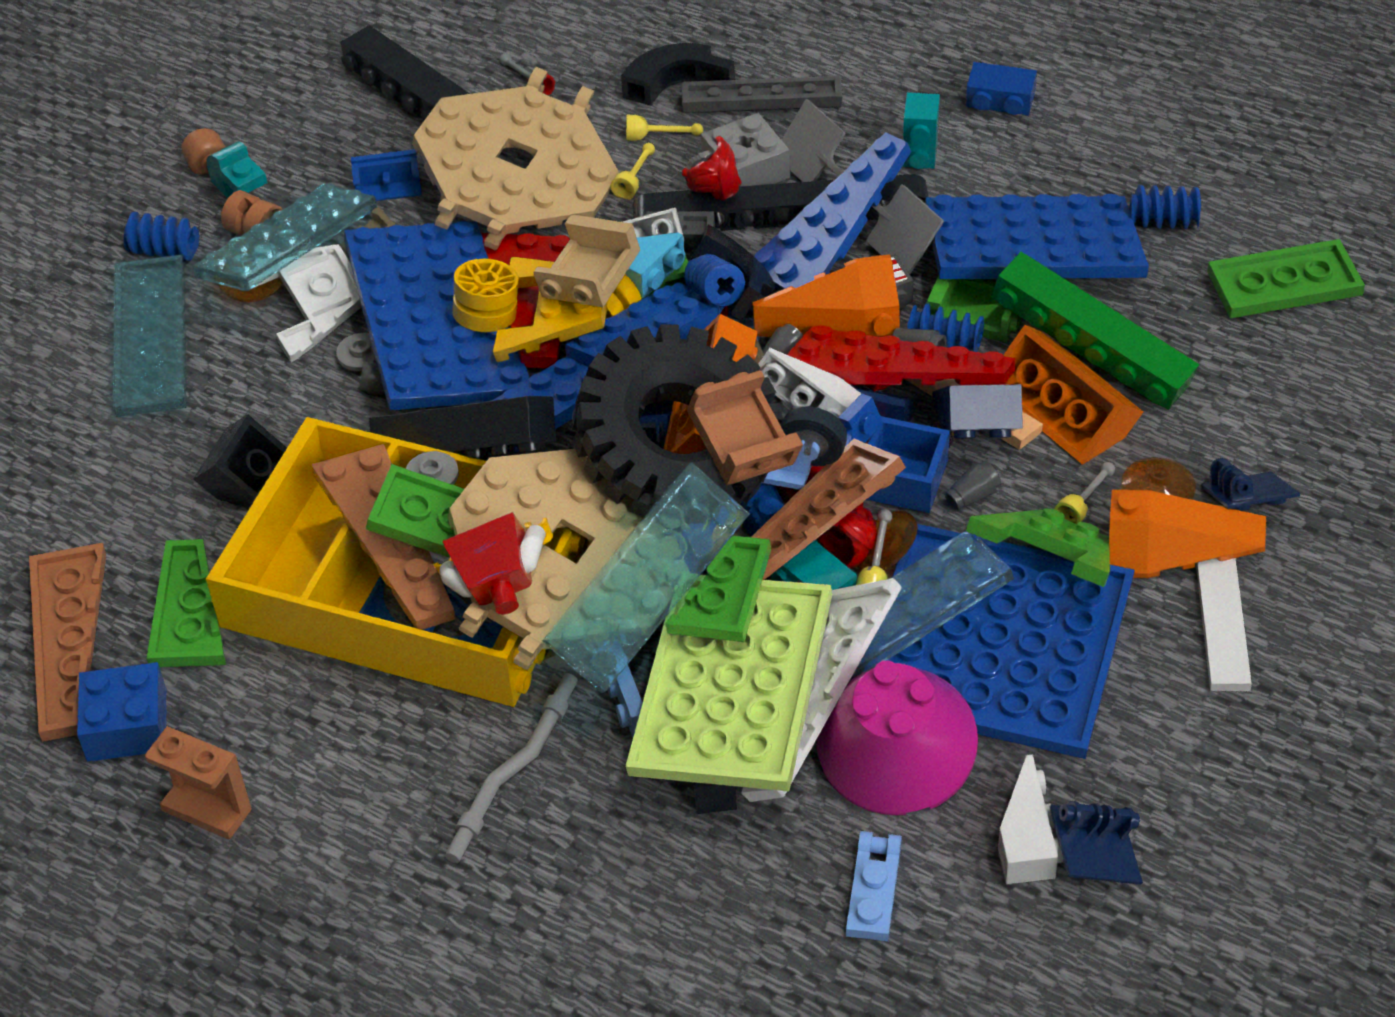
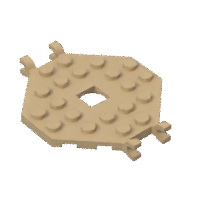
M535 67L525 87L441 98L414 134L412 144L416 153L421 154L425 162L424 168L432 184L437 185L441 193V202L437 209L441 212L435 221V225L447 230L456 214H460L488 226L487 231L490 233L485 239L484 246L497 250L504 236L519 232L520 227L535 225L537 229L559 226L562 225L563 220H568L571 214L594 218L611 191V182L619 173L587 117L591 107L589 101L593 97L594 91L582 86L573 106L542 93L544 91L542 83L548 71ZM505 148H518L530 153L534 158L528 167L524 169L497 157Z
M575 449L489 458L452 504L447 516L455 536L513 512L524 528L525 533V522L537 525L542 522V518L546 517L552 534L556 528H570L586 537L590 542V546L577 564L543 544L537 566L531 572L532 584L528 588L515 593L519 607L512 613L498 614L495 611L493 602L487 605H479L473 596L470 597L472 603L463 614L465 620L460 625L459 630L473 638L488 617L524 638L518 647L520 652L515 657L513 663L525 670L529 669L542 649L555 648L558 646V643L578 640L580 644L611 640L612 636L632 633L633 637L648 635L670 603L677 573L687 574L671 524L660 523L661 509L652 507L646 519L630 512L634 501L630 496L627 495L619 504H616L603 493L608 480L604 478L593 483L584 470L588 456L578 458Z

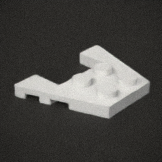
M339 244L296 250V255L276 257L275 254L262 255L263 260L246 262L245 258L232 261L234 270L247 291L279 277L306 321L276 334L278 343L290 362L297 360L362 307L350 261Z

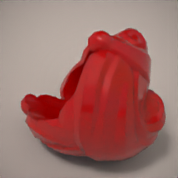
M717 136L714 138L717 142V150L707 161H702L689 170L684 168L681 174L685 177L687 186L696 193L711 192L714 198L723 201L733 197L739 191L742 181L737 172L735 155L732 148L724 141L723 137Z
M856 507L819 536L817 541L848 568L853 569L864 562L870 550L874 548L878 534L877 523L870 510L864 507Z

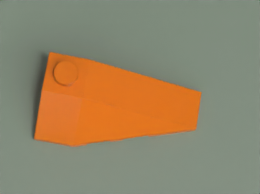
M890 254L853 259L844 263V268L827 275L825 272L813 276L815 280L797 288L790 286L753 302L754 330L758 331L757 336L771 337L777 327H783L785 324L793 325L803 335L811 326L826 325L831 327L832 330L844 332L858 330L870 336H892L895 329L900 328V305Z
M1112 489L1109 526L1110 565L1134 569L1133 578H1152L1160 576V571L1181 566L1182 570L1195 568V563L1215 558L1219 561H1225L1265 551L1266 516L1231 508L1227 509L1226 507L1151 490Z

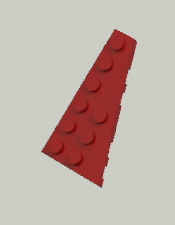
M481 233L483 244L489 233ZM530 233L521 235L506 234L497 250L487 246L484 247L488 259L498 260L510 265L512 257L555 262L569 242L570 237L565 235L537 236ZM538 286L518 288L516 318L510 325V328L533 326L539 296ZM558 337L541 343L539 350L527 353L526 349L519 350L520 361L525 363L526 367L548 368L559 360L562 342H560Z
M826 325L811 326L787 354L836 375L848 384L901 385L902 379H922V385H935L937 381L955 379L958 385H1006L1015 371V358L1006 357L999 352L980 353L969 351L962 346L948 348L935 346L929 341H902L896 336L876 337L866 335L858 330L848 332L832 330L831 327Z

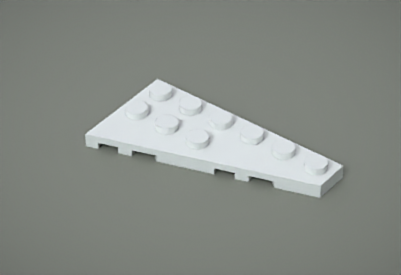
M895 578L832 590L831 604L792 782L902 587ZM743 787L741 793L750 802L782 798L787 791Z

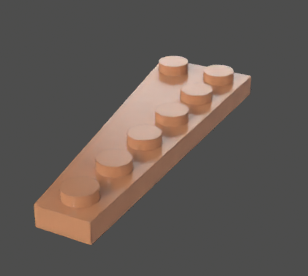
M856 439L847 444L843 454L836 462L822 468L752 536V538L770 539L771 552L763 580L876 491L890 486L894 482L895 476L906 468L900 456Z
M384 444L312 464L315 479L333 506H337L343 515L344 522L350 531L353 530L360 541L362 549L366 555L371 557L377 566L378 573L386 585L392 589L394 597L414 627L423 630L455 620L454 608L440 575L434 567V561L430 552L366 530L368 517L392 464Z
M103 543L29 556L38 732L42 742L77 735L79 673L91 671L106 563V551Z

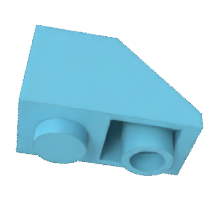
M676 232L637 237L640 252L625 274L634 282L642 299L646 298L653 290L658 289L663 280L674 270L682 266L685 260L684 238L682 234Z

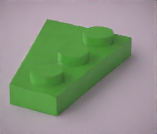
M731 536L707 567V575L696 589L691 588L685 596V604L677 615L672 614L666 621L667 633L745 642L771 552L770 539Z

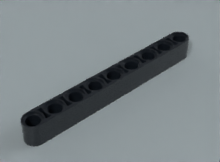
M917 174L896 175L894 180L886 183L881 190L882 199L879 204L882 207L887 206L901 184L905 185L925 203V199L929 197L926 180ZM834 180L739 186V191L733 197L723 201L714 198L711 192L696 193L692 190L645 193L639 195L633 201V219L645 216L647 212H660L676 208L677 212L714 211L715 228L720 229V231L741 230L751 226L754 229L779 227V224L788 225ZM871 206L865 216L868 220H878L879 213Z

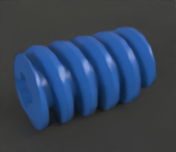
M1138 185L1135 193L1131 192L1129 209L1131 219H1133L1135 225L1137 218H1141L1143 228H1147L1151 218L1155 220L1157 228H1161L1164 219H1168L1171 229L1175 228L1178 219L1182 220L1184 229H1188L1191 221L1195 220L1198 228L1201 213L1199 188L1192 187L1189 196H1187L1185 187L1180 186L1174 196L1171 186H1165L1162 195H1160L1157 185H1153L1148 195H1146L1144 186Z
M132 211L125 226L123 241L125 250L128 253L130 251L134 254H142L144 252L146 255L154 256L157 254L159 257H167L169 255L173 259L182 257L184 260L191 261L199 246L200 236L196 226L191 228L188 218H182L178 226L177 218L170 216L165 223L164 216L157 215L153 222L151 214L145 213L142 219H140L139 213Z
M705 254L694 258L688 262L685 268L684 278L686 285L694 292L696 291L700 297L716 306L733 304L741 297L744 291L745 279L741 270L716 255Z
M929 303L924 305L921 312L917 311V305L915 304L912 308L907 328L938 330L941 335L946 336V347L962 346L969 351L978 352L983 337L984 316H980L974 325L971 324L970 313H966L962 321H958L957 310L953 309L949 317L944 318L942 306H939L936 313L932 315Z

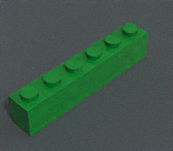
M1020 252L998 275L991 295L992 299L1028 321L1032 326L1047 333L1062 345L1067 346L1086 358L1090 363L1114 376L1121 383L1139 392L1152 403L1169 410L1191 384L1200 364L1025 253Z

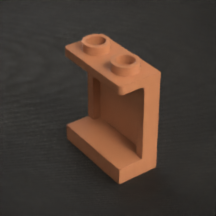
M762 371L750 374L741 372L723 382L716 384L714 382H707L702 384L694 391L687 408V412L726 486L793 465L803 446L797 432L785 435L761 391V385L765 378Z
M168 726L145 754L148 763L169 771L173 787L160 803L162 811L230 840L252 810L236 754Z

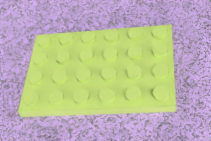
M677 573L626 763L628 776L790 791L832 599L831 585L762 580L745 642L667 633L666 621L672 614L677 615L685 604V596L691 588L696 589L706 576Z

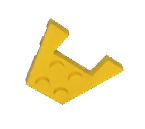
M512 257L510 261V266L518 274V288L538 286L533 274L537 267L551 268L554 262L520 257ZM539 290L533 326L497 330L493 349L496 362L509 360V353L526 349L527 353L539 350L541 343L558 337L560 342L603 329L608 301L604 307L583 305L542 297Z

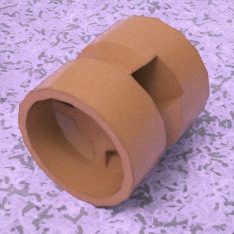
M238 190L230 195L225 202L221 213V222L227 231L246 237L248 240L261 246H269L282 233L285 224V214L280 206L266 200H260L259 197L248 192Z

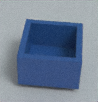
M880 416L883 425L870 437L868 444L900 456L906 468L895 476V480L890 486L879 489L866 500L930 513L948 463L950 430Z
M158 662L80 672L77 736L87 762L146 754L166 728V686Z

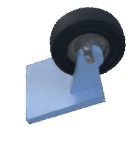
M804 406L789 411L783 418L780 426L785 435L797 432L803 446L793 465L768 472L762 483L801 490L807 482L812 466L833 464L843 454L847 443V431L843 423L832 413L817 407Z

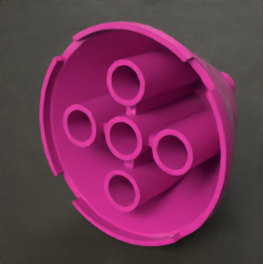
M882 661L873 669L854 677L848 682L816 742L823 772L829 783L841 796L856 806L875 813L906 815L908 812L919 811L928 807L931 810L941 805L963 786L976 760L978 734L975 718L968 703L950 683L933 673L892 661Z

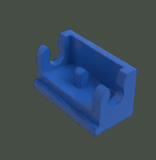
M415 149L351 157L357 204L422 195Z

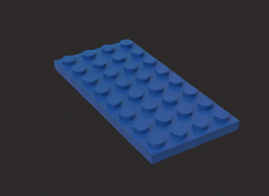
M459 221L451 223L447 230L434 223L415 226L393 225L383 228L360 227L344 230V242L389 410L462 405L476 400H480V402L492 401L501 396L505 391L529 379L525 363H521L518 351L509 353V360L496 362L493 349L497 331L478 332L467 329L460 325L453 316V288L456 269L461 264L470 260L488 259L477 222Z

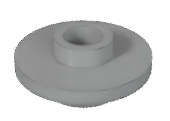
M356 333L346 337L339 343L336 350L338 362L344 368L352 371H362L365 362L373 363L374 360L376 361L369 333Z
M439 451L419 454L406 467L408 470L452 485L455 484L459 474L454 458Z

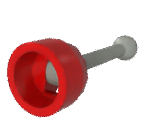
M505 53L500 56L499 62L501 65L510 66L529 80L531 73L513 62L509 54ZM547 73L542 83L544 86L542 93L550 95L555 88V79Z

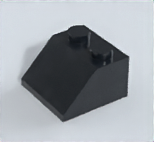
M247 414L224 430L193 480L217 500L250 508L287 447Z

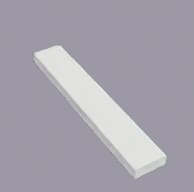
M1215 558L1197 562L1196 571L1210 691H1250L1252 683L1236 558L1219 561Z

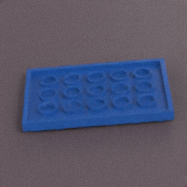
M1013 194L1002 197H985L983 195L951 197L949 195H938L925 199V204L944 220V223L931 241L940 279H997L998 275L1020 252L1025 253L1063 278H1147L1149 265L1133 219H1131V213L1125 196L1105 194L1103 196L1072 194L1068 197H1053L1047 194H1040L1036 197H1019Z

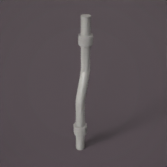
M565 673L554 694L548 695L541 708L543 715L527 745L486 777L469 811L462 813L455 826L457 833L445 853L447 860L453 863L460 862L471 839H476L484 825L482 819L499 787L539 756L555 723L563 719L569 707L567 701L578 682L574 675Z

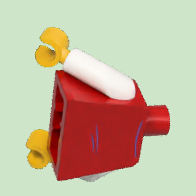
M511 512L443 541V544L450 559L443 564L436 562L434 567L441 576L442 582L462 597L473 596L479 605H487L493 602L496 613L501 615L512 613L519 607L515 593L528 588L532 584L531 572L537 566L542 546L553 538L547 518H542V522L537 525L525 522V533L524 528L514 513Z

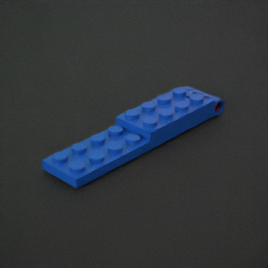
M675 283L672 287L666 285L655 290L651 295L639 302L631 304L627 309L615 316L607 318L603 329L581 335L565 344L567 357L556 361L555 364L542 372L532 375L525 382L505 391L494 400L523 396H553L555 429L572 419L576 405L575 402L588 367L598 353L603 355L608 343L619 336L627 342L631 330L646 326L649 327L655 338L660 324L679 325L680 338L687 339L691 326L704 330L719 314L734 320L735 317L730 314L734 304L716 306L700 297L696 291L694 292L683 283ZM514 447V454H515V453L519 452L518 447Z

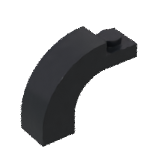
M677 43L661 46L640 55L625 69L621 75L622 95L624 99L651 106L663 90L678 83L735 80L734 61L711 55V46Z
M708 224L691 251L689 261L705 254H712L741 270L744 274L745 287L741 297L733 303L730 314L743 321L748 312L753 314V302L771 295L774 290L773 279L765 267L749 251Z

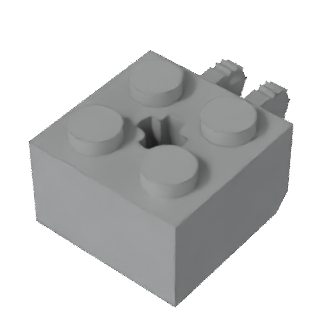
M756 113L702 133V153L689 159L687 165L691 169L698 163L707 161L717 150V142L714 138L721 136L734 152L737 172L742 181L740 186L775 184L790 178V150L763 117Z

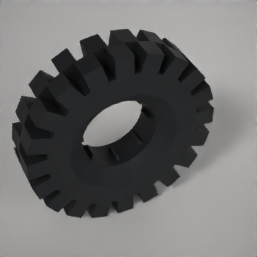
M660 324L655 338L649 327L646 326L631 330L627 342L619 336L608 343L603 355L598 353L589 365L572 414V430L576 431L573 440L578 458L588 456L584 470L593 483L606 478L608 481L603 493L616 504H619L628 495L634 499L630 512L647 519L652 507L661 509L660 523L676 525L680 524L684 513L689 514L692 525L710 522L715 510L721 518L730 515L738 510L741 501L746 504L758 492L761 483L764 482L768 474L765 473L726 486L707 448L699 452H691V454L673 453L653 443L647 437L645 430L642 429L639 419L643 414L645 406L661 401H676L689 406L694 391L702 384L707 382H714L716 384L729 380L738 373L747 372L750 374L760 369V366L748 354L735 362L732 358L737 345L723 337L719 339L714 348L706 346L709 331L692 326L687 339L680 338L679 325ZM766 377L761 385V391L781 425L783 421L780 403H772L776 390L769 377Z

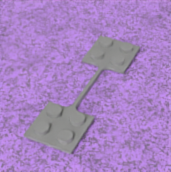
M808 99L804 101L781 139L790 150V171L802 182L817 181L826 167H829L840 176L844 171L834 163L833 155L846 133ZM901 184L887 206L882 207L880 204L877 207L872 206L878 211L879 219L866 241L881 255L890 254L891 256L897 254L908 273L911 274L944 223V220L905 185Z

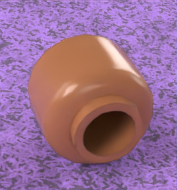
M197 129L184 139L182 154L192 172L198 175L209 174L207 157L225 148V145L219 134L212 129Z

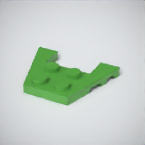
M1049 508L971 516L966 529L969 533L996 544L1010 536L1075 562L1071 574L1102 587L1106 585L1110 573L1109 536L1099 533L1100 529L1086 522H1078L1076 524L1064 519L1065 515Z

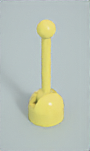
M627 115L626 141L642 140L648 132H682L699 136L703 133V126L699 123H695L692 126L648 125L642 116Z
M652 143L643 145V153L631 171H622L615 176L610 187L616 197L629 200L634 197L639 187V179L635 175L646 158L655 152V147Z

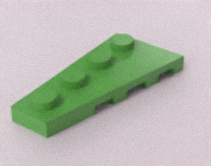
M203 539L166 540L147 653L148 663L158 662L159 667L226 665L220 627L206 581L210 571Z

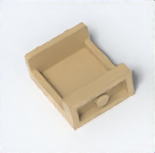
M571 214L565 223L570 237L569 242L551 268L537 267L533 274L542 297L604 307L640 252L633 224Z

